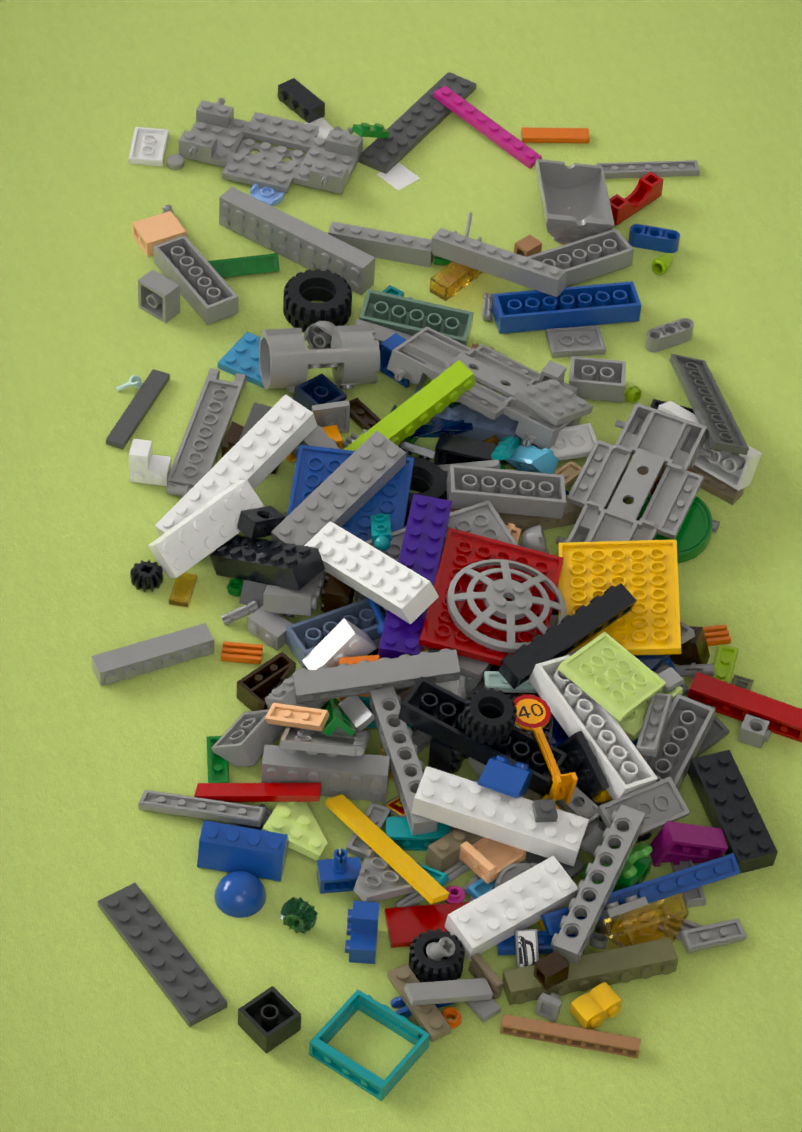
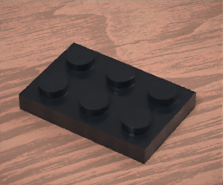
M582 730L574 733L556 747L568 754L564 769L566 773H576L578 778L576 787L590 800L609 788L606 777L603 775Z

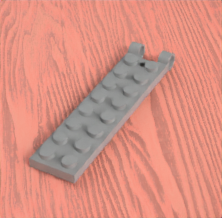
M209 369L208 376L168 475L167 485H169V482L184 486L187 484L193 488L214 467L241 392L245 388L247 375L237 373L233 383L219 380L220 370Z

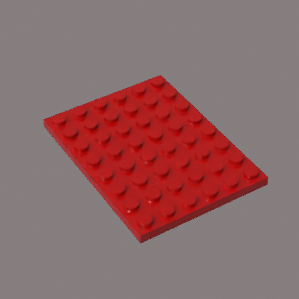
M449 528L434 583V589L439 597L428 607L418 645L437 650L456 649L457 655L501 666V661L509 654L512 656L515 653L500 652L486 648L467 637L453 622L447 607V592L452 579L460 570L472 563L482 560L504 559L516 561L538 570L558 587L564 558ZM491 565L473 570L481 573L489 569L501 568V566ZM509 567L510 569L523 572L531 576L532 578L535 577L534 575L514 567ZM502 573L487 575L493 581L503 579ZM467 574L462 575L457 581L454 594L467 593L468 585L474 577ZM511 574V579L521 584L527 581V579L521 576ZM478 581L473 592H485L488 586ZM541 582L540 584L545 589L549 600L554 601L556 596L554 592L544 582ZM535 585L529 588L532 596L543 598ZM505 598L507 601H513L510 598ZM474 599L481 612L487 609L484 599ZM467 600L455 601L460 615L468 624L477 618L471 611ZM532 604L531 611L537 617L541 615L544 609L543 605ZM550 608L548 616L543 622L547 628L549 627L553 608ZM495 615L489 617L490 619L496 622L507 625L505 619H501L499 617H496ZM525 616L522 619L515 620V625H524L531 621ZM484 622L476 629L481 634L490 638L507 642L506 631L495 629ZM537 627L529 631L515 632V643L531 642L534 637L539 634L542 636L543 634Z

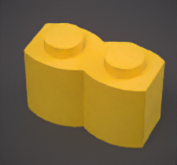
M604 982L572 1001L570 1012L584 1029H595L603 1023L604 1019L614 1018L620 1013L622 1000Z

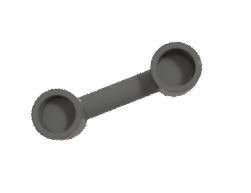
M613 917L598 920L595 927L597 933L591 935L590 946L606 949L608 943L606 934L612 929Z

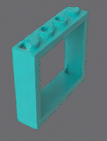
M357 989L309 1042V1055L382 1101L429 1048L430 1034L424 1031L422 1027L411 1023L406 1017L392 1011L387 1005H382L374 1000L372 996L366 995ZM358 1010L415 1045L385 1080L328 1045L331 1039Z

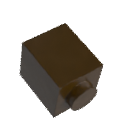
M554 951L535 962L533 975L545 990H548L568 979L570 966L565 957Z

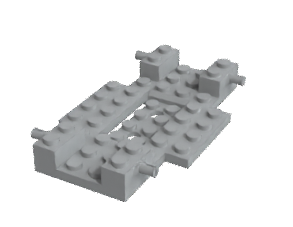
M221 97L217 103L202 100L196 110L194 126L191 131L184 130L179 139V155L183 156V158L225 167L222 171L223 179L249 185L257 184L258 187H270L275 191L288 193L292 183L342 194L363 151V137L353 135L352 127H348L345 133L330 130L327 138L323 139L317 138L319 133L318 126L255 112L251 121L247 122L234 119V108L223 105L225 100L224 98L221 99ZM254 140L262 141L263 143H256ZM271 144L279 145V147L271 146ZM286 147L292 148V149H297V150H294V151L287 150ZM258 151L256 154H251L250 152ZM285 158L291 159L288 162L283 161Z
M426 326L392 350L387 369L395 374V380L400 381L406 378L409 382L417 385L425 381L428 376L434 380L460 360L474 373L476 384L471 390L463 393L455 402H460L468 406L469 409L482 413L489 419L495 420L501 414H504L511 420L518 421L515 435L523 440V445L526 447L534 444L542 450L543 448L550 449L555 445L558 434L563 428L579 425L581 417L555 426L515 398L518 390L538 384L541 373L483 344L476 349H471Z
M636 403L627 422L617 419L615 427L623 429L615 446L596 440L567 497L568 503L580 506L583 509L568 539L558 536L556 544L565 542L654 540L656 534L675 540L704 481V476L690 472L688 468H693L696 459L700 456L709 459L713 456V452L703 449L706 441L707 426ZM634 454V456H633V458H632V460H631V462H630V464H629V466H628V468H627V470H626V472H625V474H624V476H623V478H622V480H621V482H620V484H619V486H618V488H617V490H616V492H615V494H614V496H613V498H612V500H611V502H610L608 508L606 509V507H607V505H608V503H609V501H610V499H611V497H612V495H613V493H614V491H615V489H616V487H617V485H618V483H619V481H620V479H621V477H622V475H623V473H624V471H625V469H626V467H627V465H628V463H629V461H630L632 455ZM663 465H666L667 467L652 495V498L642 518H640L639 521L636 520L639 517V513L643 505L647 501V497L651 489L654 487V483L658 475L660 474ZM646 468L648 473L641 475L638 473V469ZM631 497L634 502L628 505L623 502V499Z

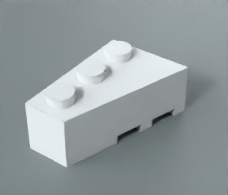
M343 619L302 662L308 670H317L323 666L329 668L337 667L341 657L366 656L376 650L377 647L366 632Z

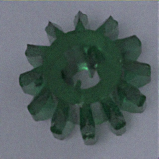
M292 897L282 906L280 919L283 920V925L289 927V930L293 929L296 933L301 932L305 934L314 927L318 913L314 910L315 906L310 905L308 901H303L301 897L298 899Z

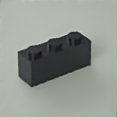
M295 78L278 85V99L307 123L325 116V103Z

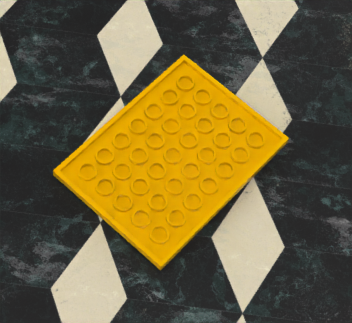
M677 540L559 543V557L564 558L559 578V591L565 601L566 616L574 615L580 606L585 605L586 607L595 596L599 595L601 597L610 586L615 587L620 583L637 600L630 612L569 653L587 645L603 632H606L632 655L681 654Z

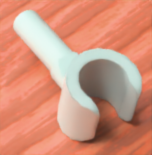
M133 375L130 377L129 382L117 386L116 389L120 391L131 386L140 389L143 383L140 381L141 378L139 376Z

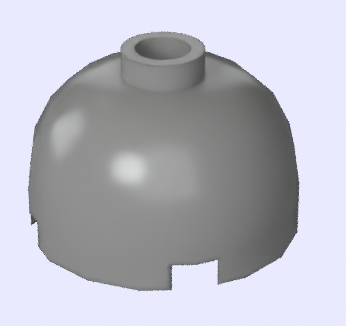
M318 321L310 325L304 334L305 341L307 340L309 345L307 348H331V340L334 333L333 327L335 325L329 321Z
M541 525L530 527L522 533L519 546L549 554Z

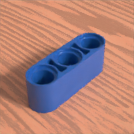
M633 224L630 227L628 243L636 248L675 253L678 251L680 234L675 230Z

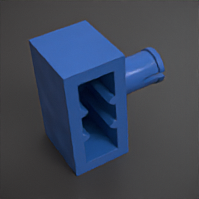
M341 848V854H339V849L334 851V859L317 860V879L320 894L354 891L361 870L360 857H347V851Z

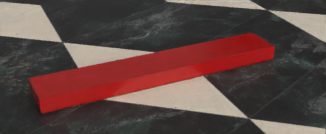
M198 783L194 797L224 802H319L322 784Z

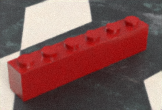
M696 672L687 698L714 706L717 713L742 722L746 714L770 721L768 730L802 743V709Z

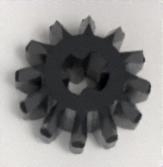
M150 559L147 562L141 560L140 564L135 563L130 571L132 585L137 590L143 589L144 592L146 590L153 592V589L159 588L164 580L162 566H159L157 562L151 563Z

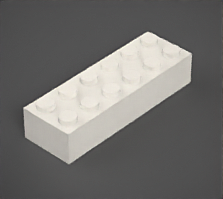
M672 401L663 403L658 407L660 411L700 424L695 414ZM706 438L703 449L713 452V456L711 459L700 456L696 459L694 465L739 491L750 486L762 453L749 445L747 455H734L727 451L718 452L711 448Z
M247 479L238 480L147 546L160 566H162L167 577L177 578L241 532L237 529L241 511L264 507Z
M552 856L448 914L445 928L450 932L451 936L455 934L458 937V941L461 940L462 948L465 950L464 954L468 960H471L472 955L476 953L481 954L515 935L514 930H523L541 920V915L559 910L569 904L571 899L576 897L578 887L555 856Z

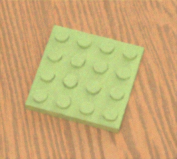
M603 632L568 657L557 668L619 721L623 720L661 691L666 684L663 679L606 632Z

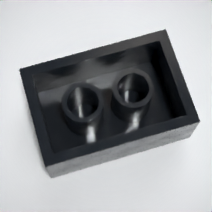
M441 432L435 447L434 464L445 465L492 460L491 454L495 450L496 444Z

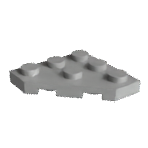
M373 849L367 850L354 887V892L362 901L376 902L418 892Z

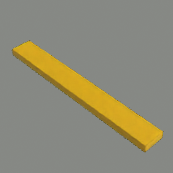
M343 794L326 799L325 805L430 904L448 899L449 892Z

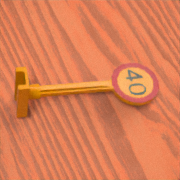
M534 695L519 696L513 700L515 707H517L515 724L523 729L534 732L552 776L553 784L548 799H554L555 802L556 800L564 799L565 804H570L578 778L575 772L560 773L542 730L549 723L551 716L550 707L540 697Z

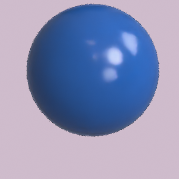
M235 871L227 874L220 880L215 889L214 899L217 907L226 915L244 918L252 916L262 909L266 901V892L264 885L255 875L246 871Z

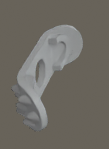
M575 786L570 804L565 805L576 815L589 819L588 822H593L595 818L600 817L597 810L599 806ZM577 798H581L585 803L582 807H575L572 802Z

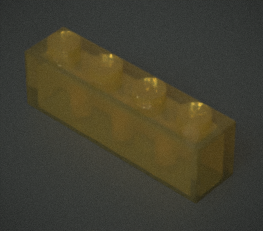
M452 261L430 278L429 292L447 301L454 297L462 288H465L471 281L477 279L483 272Z

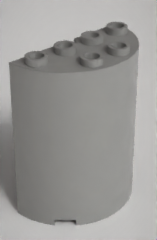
M536 160L535 168L548 234L550 233L553 237V240L560 244H568L613 229L615 225L603 166L578 163L566 166L565 162Z

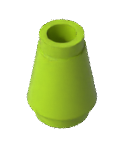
M666 253L654 259L652 262L653 272L658 275L665 274L673 261V256L670 253Z

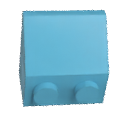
M520 445L511 458L504 459L518 471L547 474L554 473L559 461L552 450L547 448L541 450L533 445L529 447Z

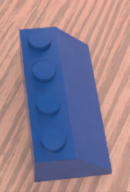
M203 820L199 839L197 867L227 873L246 871L257 878L281 882L289 838L287 834Z

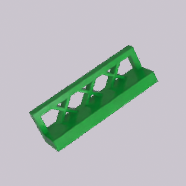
M278 253L208 261L221 277L280 271Z
M336 698L330 699L320 708L328 710L330 715L322 731L329 737L339 726L348 735L352 736L355 733L354 724L338 705L340 701Z

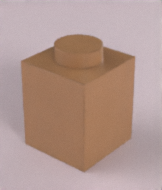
M532 235L524 237L515 242L514 253L526 257L540 253L542 249V243Z

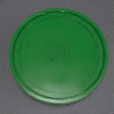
M652 495L647 498L636 520L639 521L642 518ZM697 496L675 539L677 540L678 563L689 561L700 555L706 549L711 539V512L707 505ZM656 534L654 540H673Z

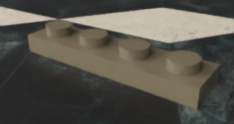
M407 964L387 972V978L419 1025L430 1034L431 1042L451 1034V1027L435 1004L411 1006L404 987L409 983L420 982Z

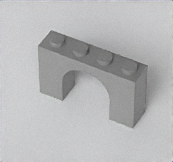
M323 570L300 590L267 585L263 594V612L311 616L313 609L317 608L318 600L321 598L322 587L325 586L327 572Z

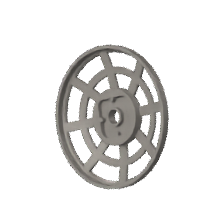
M490 559L472 563L455 575L447 592L448 612L456 626L473 641L486 648L500 652L516 653L519 647L524 644L527 646L531 643H515V632L529 631L537 627L544 635L548 628L543 622L547 618L550 608L561 611L557 625L566 616L565 601L555 584L538 570L516 561ZM484 566H501V568L489 569L481 573L473 570ZM509 567H514L534 575L535 577L532 578L531 576L523 572L510 569ZM502 573L503 579L493 581L487 575ZM467 574L474 577L468 585L467 593L454 594L457 581L462 575ZM511 574L521 576L527 579V581L521 584L512 580ZM478 581L488 586L485 592H473ZM541 582H544L554 592L559 603L549 600L545 589L540 584ZM535 585L543 598L532 596L529 588ZM505 598H510L513 601H507ZM474 599H484L487 609L481 612ZM467 600L471 611L477 618L468 624L460 615L455 601ZM532 604L544 606L543 612L539 617L531 611ZM495 615L496 617L505 619L507 625L496 622L490 619L489 617ZM525 616L531 621L524 625H515V620L522 619ZM484 622L495 629L506 631L507 642L490 638L481 634L476 629Z

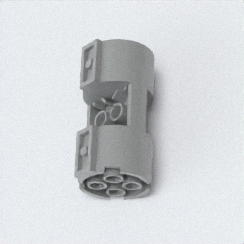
M374 324L333 327L334 333L332 335L331 348L307 350L302 328L261 330L259 366L264 388H288L289 392H294L296 386L307 381L308 369L332 368L337 386H342L343 389H354L353 385L375 384L378 381V377L375 376L376 372L380 371V349L378 340H375L373 337L376 333Z

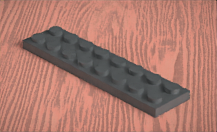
M136 883L98 901L100 910L189 1027L227 1008V1001Z

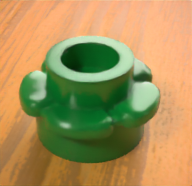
M236 578L230 580L227 585L228 593L236 597L241 596L243 580Z

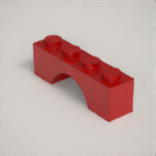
M649 172L639 179L636 188L628 197L622 198L616 194L610 198L614 225L617 226L662 195L664 179Z

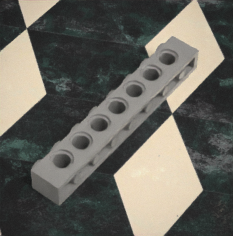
M394 687L371 690L369 706L372 714L376 717L374 721L385 754L390 756L389 767L412 836L437 831L439 822L411 813L414 797L423 777L424 768L422 760H418L417 745L412 742L411 727H407L405 722L398 719L401 697L399 694H396Z
M621 804L618 811H614L611 818L612 825L610 829H605L602 837L604 841L601 846H597L594 853L595 860L593 863L590 862L585 873L587 876L585 880L580 881L577 888L578 895L570 901L568 910H570L568 916H563L560 923L561 930L559 934L555 933L551 942L553 952L557 951L567 961L578 964L645 824V813ZM620 829H625V830H627V831L621 832V831H619V830H620ZM616 846L618 847V849H612L610 847ZM605 863H606V864H610V866L605 867V866H603L602 864H605ZM595 881H600V882H602V883H601V884H595V883H593V882H595ZM585 899H593L594 901L587 902ZM582 916L585 917V919L579 920L576 917ZM574 934L576 937L570 938L567 935Z

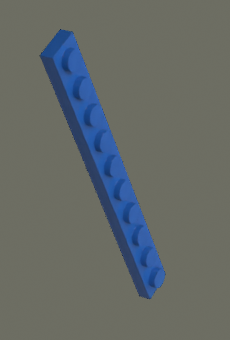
M732 853L612 892L607 904L618 901L619 905L626 903L625 898L637 895L638 898L646 897L649 904L738 875L741 872L735 855ZM568 907L541 915L547 936L560 932L561 920L564 915L568 916L570 911ZM582 916L576 917L579 920L585 919V917Z

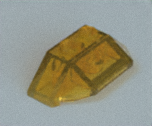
M682 893L602 921L609 941L621 948L670 938L674 942L689 912Z

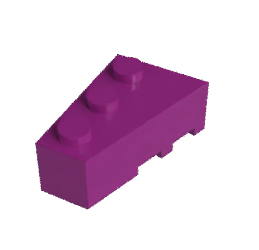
M667 821L650 844L653 849L650 856L654 867H660V863L672 862L673 865H680V861L692 860L693 864L705 863L722 857L728 850L722 829Z

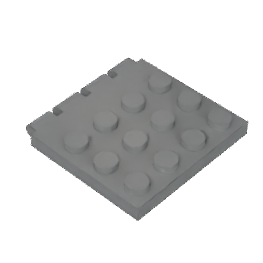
M338 726L328 737L323 731L286 727L280 739L279 748L285 749L284 751L289 753H295L297 750L305 751L309 755L326 753L329 757H338L339 755L361 756L365 752L371 732L365 729L360 732L354 727L355 733L350 736Z

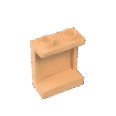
M171 211L132 222L133 237L147 257L154 255L155 245L183 235L188 236L185 227L181 226L178 217H175Z
M484 837L473 845L467 841L461 844L459 859L489 884L497 879L499 873L505 867L525 860L526 851Z

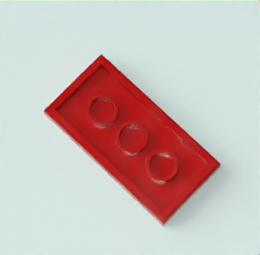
M469 902L385 908L384 915L391 948L408 947L413 943L415 937H419L421 932L427 933V930L430 929L433 931L441 929V932L447 931L445 923L448 914Z

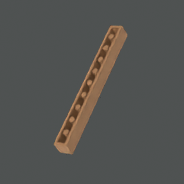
M503 1014L500 1030L501 1034L638 1058L641 1039L506 1014Z

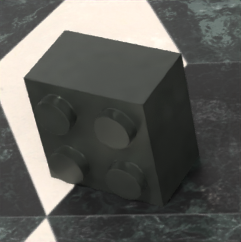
M272 986L238 1009V1025L265 1053H268L301 1030V1013Z

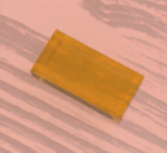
M183 573L176 578L169 598V605L189 607L197 582V575Z

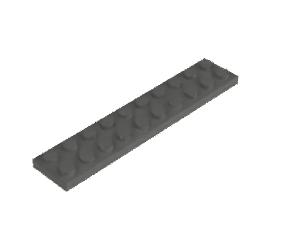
M448 72L387 129L390 132L389 137L377 138L361 153L358 162L387 174L452 112L433 98L434 92L446 85L460 97L466 99L476 90L477 84Z
M671 354L669 361L699 423L707 426L705 436L711 448L718 452L727 451L734 455H747L749 447L706 361Z

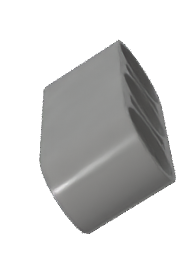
M682 318L648 330L645 344L646 350L655 353L690 341L692 339L694 322L691 319Z

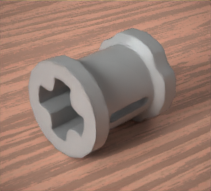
M443 937L437 943L432 942L428 944L426 954L430 960L440 961L444 956L449 957L454 954L455 944L449 937Z

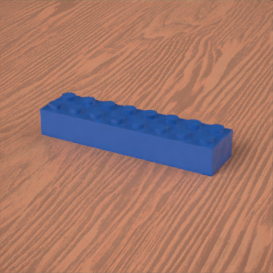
M631 281L566 287L558 297L537 290L493 294L492 312L499 334L553 328L635 322L640 319L641 302L635 285Z

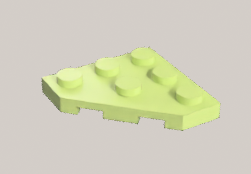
M278 802L262 828L264 831L287 834L289 848L316 861L320 859L328 843L307 802Z

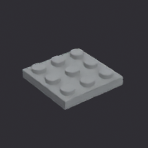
M549 379L518 390L515 398L555 426L590 414L593 406L588 404L585 399L578 397L572 390L565 388L555 379Z

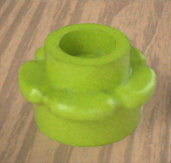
M637 386L629 387L625 392L627 402L637 403L642 395V391Z

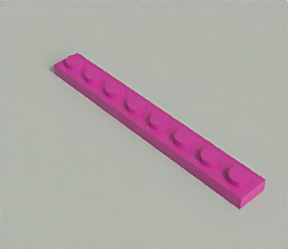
M446 85L434 92L433 98L529 169L535 166L537 159H542L541 155Z

